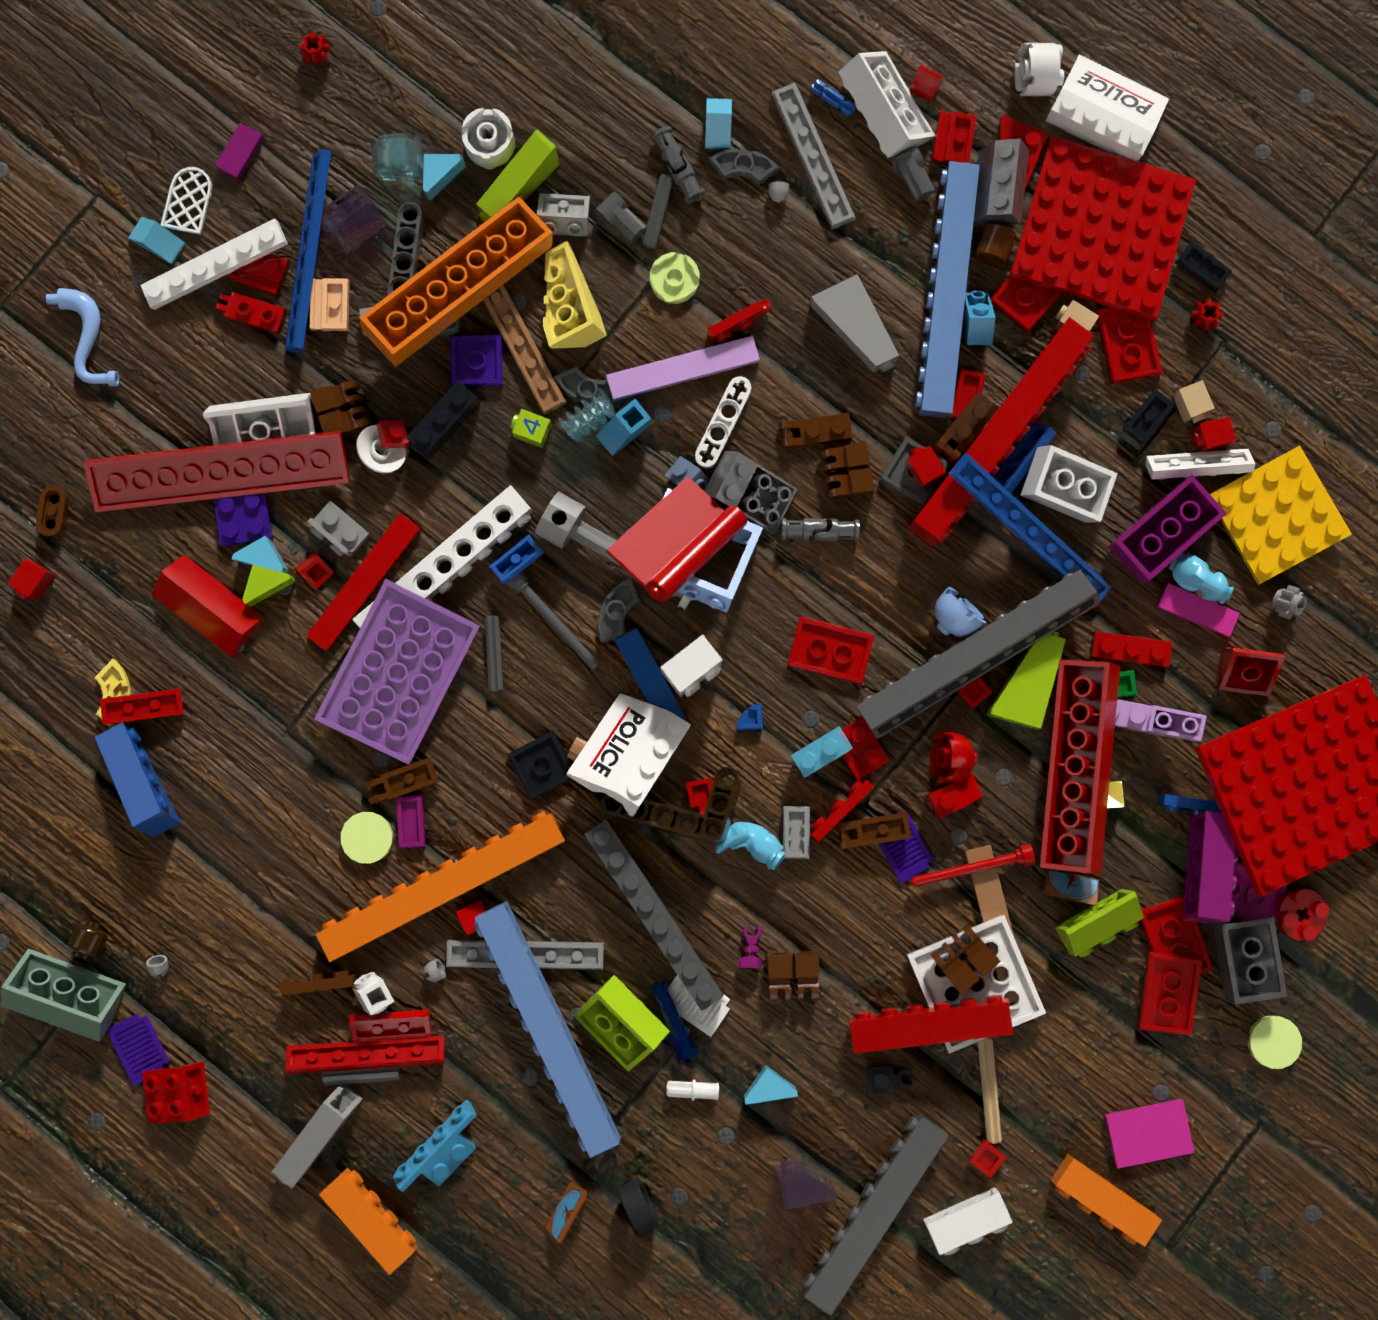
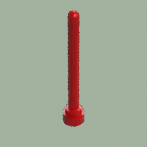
M1026 844L1019 846V849L1014 850V853L915 876L911 878L910 883L912 886L918 887L1014 863L1029 866L1035 864V856L1031 845Z

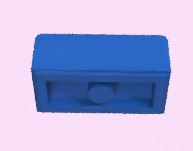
M527 535L489 567L505 585L543 555L544 552L533 538Z

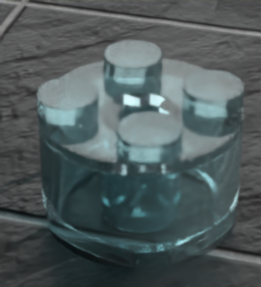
M387 134L378 136L379 142H375L372 139L370 146L373 174L380 176L382 182H394L396 177L406 176L407 180L420 179L424 162L421 137L414 135L415 140L408 139L407 134Z

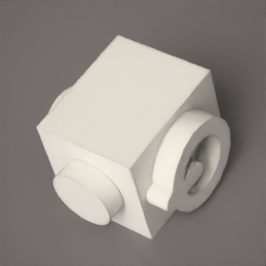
M375 972L362 975L354 982L355 986L352 989L363 1010L368 1014L381 1013L388 1005L394 1002L383 979L377 976Z

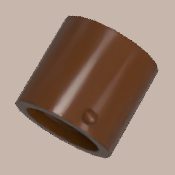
M998 224L985 225L975 254L976 258L989 265L1005 266L1014 244L1015 232Z

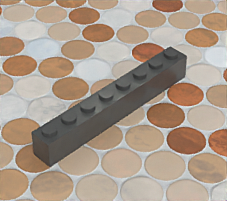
M604 820L584 835L700 1010L703 1011L724 997L723 992L610 822Z
M918 1113L916 1118L912 1116L905 1126L906 1133L901 1140L898 1138L890 1149L891 1156L887 1162L882 1161L875 1173L877 1175L876 1179L872 1184L868 1183L861 1193L863 1199L858 1206L854 1205L850 1209L846 1217L848 1222L843 1229H837L831 1240L833 1242L829 1251L824 1250L817 1261L819 1266L813 1274L810 1272L806 1276L802 1287H804V1298L829 1315L833 1314L949 1136L944 1129Z

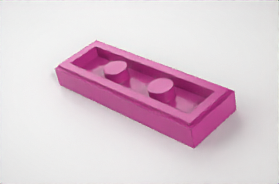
M1169 583L1165 585L1156 607L1225 637L1231 636L1240 614Z

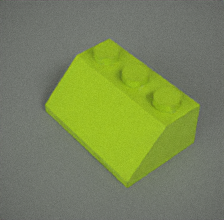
M1120 889L1097 902V906L1092 905L1055 926V929L1069 954L1075 957L1079 955L1081 958L1093 952L1092 947L1100 942L1104 945L1113 941L1116 938L1115 934L1124 929L1127 932L1139 925L1137 921L1144 917L1135 891Z
M615 975L573 1015L628 1072L648 1056L670 1032Z

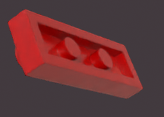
M1095 631L1093 632L1090 657L1168 668L1170 665L1172 642Z
M181 688L99 699L103 725L184 714Z
M857 780L847 790L850 795L845 800L839 798L829 808L832 812L825 819L821 816L810 826L813 829L810 835L819 842L874 786L868 780H864L862 783Z
M429 1009L373 1015H350L349 1019L353 1042L432 1037Z

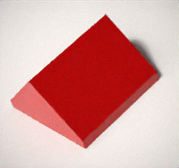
M1238 648L1223 650L1221 652L1218 689L1221 691L1270 696L1284 663L1285 654Z

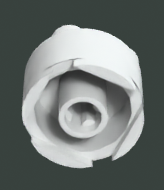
M1055 43L1021 44L1017 55H1022L1020 63H1015L1016 90L1022 91L1019 94L1020 96H1052L1057 86L1062 85L1064 81V71L1060 69V60L1063 55L1062 45Z
M480 108L474 110L465 118L462 126V140L467 155L474 163L490 170L510 159L515 150V138L511 123L504 113L497 109Z

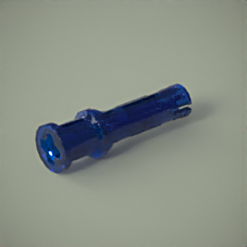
M665 980L651 985L650 990L670 1031L668 1039L673 1042L678 1053L677 1060L683 1061L699 1053V1049L694 1047L690 1038L689 1027L683 1024Z

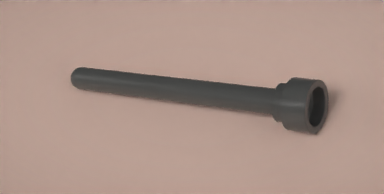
M520 572L507 583L508 587L512 591L516 590L518 594L521 592L591 669H596L599 665L598 661L528 586L530 583L527 581L528 577L524 572Z

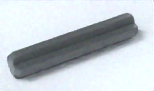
M662 174L659 177L643 239V246L655 249L657 246L673 184V178L669 175Z
M498 616L485 617L488 687L490 692H500L503 690L499 618Z
M400 1067L322 1072L323 1085L397 1081L400 1079L401 1070Z

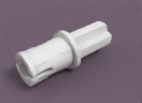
M695 1079L692 1082L668 1081L666 1094L668 1097L692 1098V1101L695 1098L718 1100L719 1083L695 1082Z

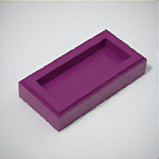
M239 123L216 162L215 167L239 180L262 142L263 135Z
M423 795L396 797L399 849L426 847Z

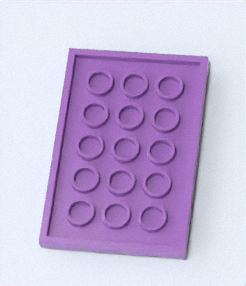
M385 578L314 720L409 765L480 626Z

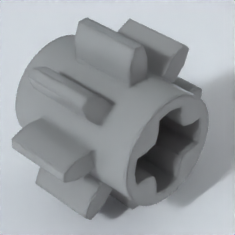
M1288 585L1287 590L1279 589L1273 598L1275 611L1279 612V616L1291 619L1292 614L1300 615L1306 606L1304 593L1300 592V588Z

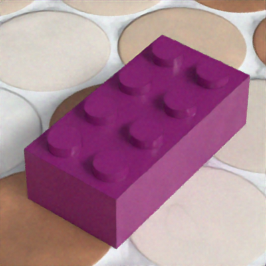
M1191 475L1109 544L1108 547L1141 584H1144L1155 577L1227 513L1197 479Z
M1204 811L1190 817L1183 907L1184 921L1214 925L1228 922L1230 917L1234 915L1235 904L1232 901V891L1236 888L1237 878L1233 874L1234 864L1237 863L1239 854L1237 849H1235L1234 841L1222 813Z

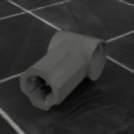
M917 147L892 157L893 168L897 176L903 178L914 202L924 200L934 193L935 189L924 169V160Z
M612 192L595 209L597 215L608 226L612 225L630 244L636 242L646 230V226L629 210L627 203L616 192Z

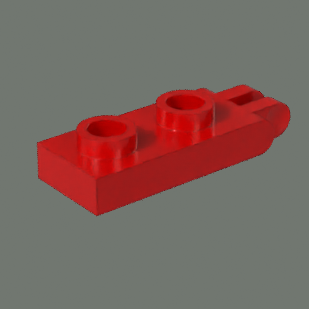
M231 292L230 296L219 294L218 299L227 304L225 306L216 303L215 309L224 312L223 317L280 334L287 313L285 308Z
M763 299L709 327L707 335L711 343L716 341L722 343L731 338L732 333L736 330L741 329L744 331L753 326L755 320L769 312L770 300Z

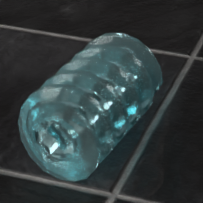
M601 388L598 389L600 393L599 398L594 394H590L591 404L586 400H582L584 409H580L576 405L574 406L576 415L573 416L567 411L566 422L560 417L558 418L564 431L577 442L583 441V435L590 436L591 429L598 430L599 423L606 424L608 421L607 416L612 419L616 414L611 400Z

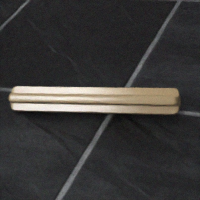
M986 1038L978 1041L986 1139L991 1144H997L1002 1141L994 1048L993 1040Z

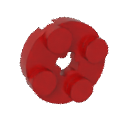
M1306 888L1288 890L1279 897L1275 905L1274 912L1279 923L1277 924L1278 929L1291 939L1312 941L1323 930L1329 915V907L1324 903L1322 897L1313 890ZM1304 909L1305 916L1303 919H1300L1299 921V915L1297 914V910Z

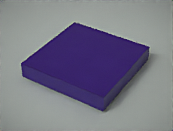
M501 334L450 336L451 386L457 381L465 387L503 386Z

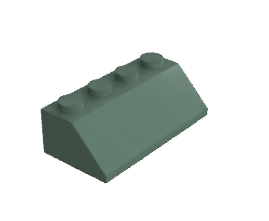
M28 949L1 986V1006L100 1042L113 1022L126 983Z

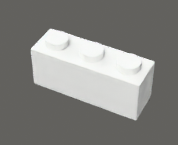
M995 1187L923 1219L939 1255H951L959 1250V1246L966 1243H978L983 1240L984 1235L991 1232L994 1234L1000 1233L1008 1228V1224L1013 1223L1003 1199Z

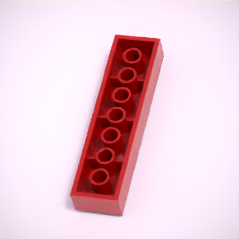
M1079 660L1059 661L1040 868L1101 874L1120 666L1114 663Z

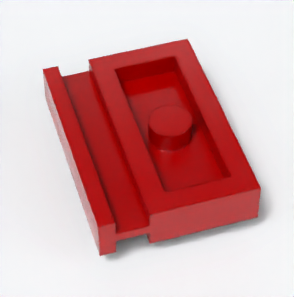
M940 110L932 162L940 161L944 164H948L949 161L970 162L977 115L953 111L949 113Z
M269 253L231 272L228 278L278 297L279 288L283 284L290 262L288 259Z
M863 717L842 729L853 747L842 757L856 780L861 779L890 761Z

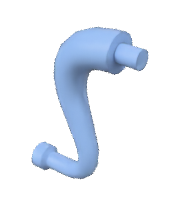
M59 288L57 294H47V304H58L61 310H73L81 316L82 333L74 358V370L77 377L89 384L118 386L119 374L117 371H109L107 374H91L86 370V360L100 329V311L95 301L87 294L72 289Z

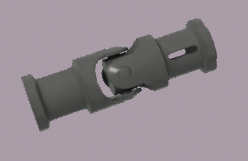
M670 126L662 127L653 133L651 139L657 143L662 153V160L668 163V170L675 184L681 187L685 195V203H694L706 194L704 188H700L696 181V173L687 157L683 155L681 145L676 143L671 134L672 128Z
M786 518L781 520V540H786V538H802L803 541L837 542L838 539H851L854 542H859V519H855L854 522L804 518L802 521L787 520Z

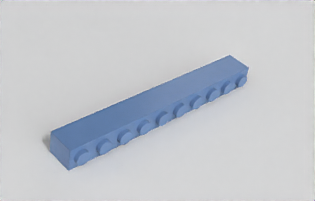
M949 161L946 170L941 171L940 185H944L943 194H939L937 210H941V217L936 219L934 234H938V243H934L932 249V259H936L935 268H931L929 283L933 284L932 293L928 292L926 308H930V315L925 317L923 333H927V342H923L921 347V357L925 358L924 367H920L918 373V382L922 383L921 392H917L915 407H919L918 415L949 419L953 412L980 167L978 164Z
M506 901L475 917V929L480 937L484 936L488 945L486 952L490 960H495L498 965V977L503 985L507 984L511 992L509 994L510 1002L515 1009H519L522 1018H520L521 1025L526 1033L530 1032L534 1040L532 1042L533 1050L537 1056L542 1057L545 1063L543 1066L545 1075L548 1080H553L557 1088L554 1090L556 1098L560 1104L564 1103L568 1111L566 1113L568 1123L572 1128H576L580 1136L578 1137V1143L582 1151H587L591 1158L618 1145L621 1136L508 902Z

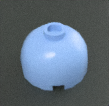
M948 587L935 604V617L939 621L937 627L946 636L950 633L956 637L971 636L986 621L982 620L984 618L983 615L969 600L957 598L956 596L959 592Z

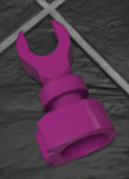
M746 924L743 928V935L746 938V947H744L746 957L738 960V968H762V958L757 957V953H759L757 940L761 935V927L757 924V934L750 936L747 933Z

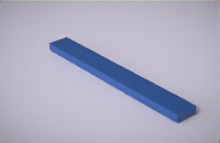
M322 149L312 156L285 351L292 353L302 350L304 346L331 151Z
M964 454L948 473L951 478L1061 578L1069 573L1081 570L1097 591L1099 603L1112 588L968 454Z

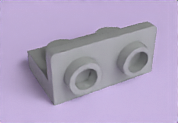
M539 193L537 216L553 232V235L588 236L590 196Z
M331 501L327 503L314 519L310 518L307 521L313 526L310 531L320 540L326 537L331 541L332 544L329 547L340 557L345 553L351 558L370 536L366 530Z

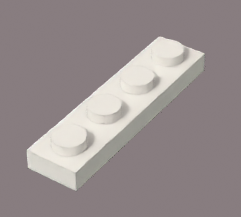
M1248 449L1146 457V467L1151 479L1160 480L1178 477L1188 478L1191 475L1241 474L1254 472L1255 462Z

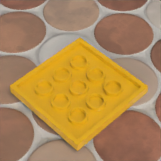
M1300 446L1210 494L1227 513L1220 521L1258 585L1352 535Z

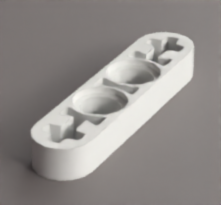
M735 377L730 381L696 450L695 461L703 469H710L716 465L750 396L751 383L745 377ZM742 383L746 393L741 392L737 401L742 402L739 405L735 400H732L736 390L733 386H739ZM726 405L733 406L736 410L735 416L725 418L721 413L722 408ZM717 427L723 429L725 437L720 441L713 440L710 436L712 429ZM706 441L712 446L720 447L719 450L713 447L711 451L712 461L702 462L700 453L705 454L709 448V444H705Z

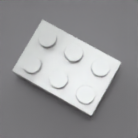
M1052 445L1037 447L1021 496L1085 523L1101 522L1118 473Z
M702 635L661 666V673L680 697L685 694L688 698L699 689V683L703 679L710 681L720 673L722 658L704 635Z

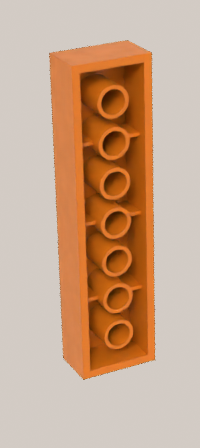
M517 197L361 315L359 319L362 331L385 357L397 367L552 247L553 232L520 197Z

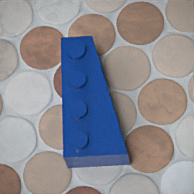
M122 722L96 736V742L132 827L154 838L180 824L181 821L151 765L150 757L140 743L141 736L136 728H131Z

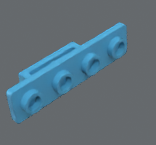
M465 1100L460 1106L456 1107L452 1115L435 1129L429 1139L424 1144H421L404 1164L398 1167L393 1178L400 1191H405L420 1174H423L440 1186L476 1149L474 1142L461 1133L477 1115L468 1100Z

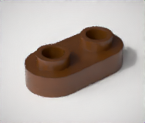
M50 485L45 487L40 494L36 528L47 537H56L65 528L69 496L63 488ZM58 495L59 502L54 504L53 498ZM54 520L55 527L50 529L49 523Z

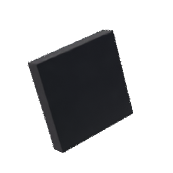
M554 730L507 754L531 800L572 779L566 775L572 764Z

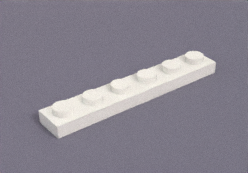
M273 219L142 284L141 287L149 307L155 310L288 243L279 222Z

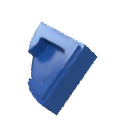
M762 703L752 705L741 714L737 723V731L763 729Z

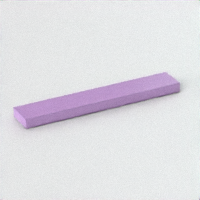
M750 336L606 375L612 400L616 401L759 362L760 358L754 338Z

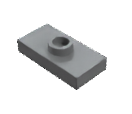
M783 806V852L786 853L784 858L809 859L810 807Z

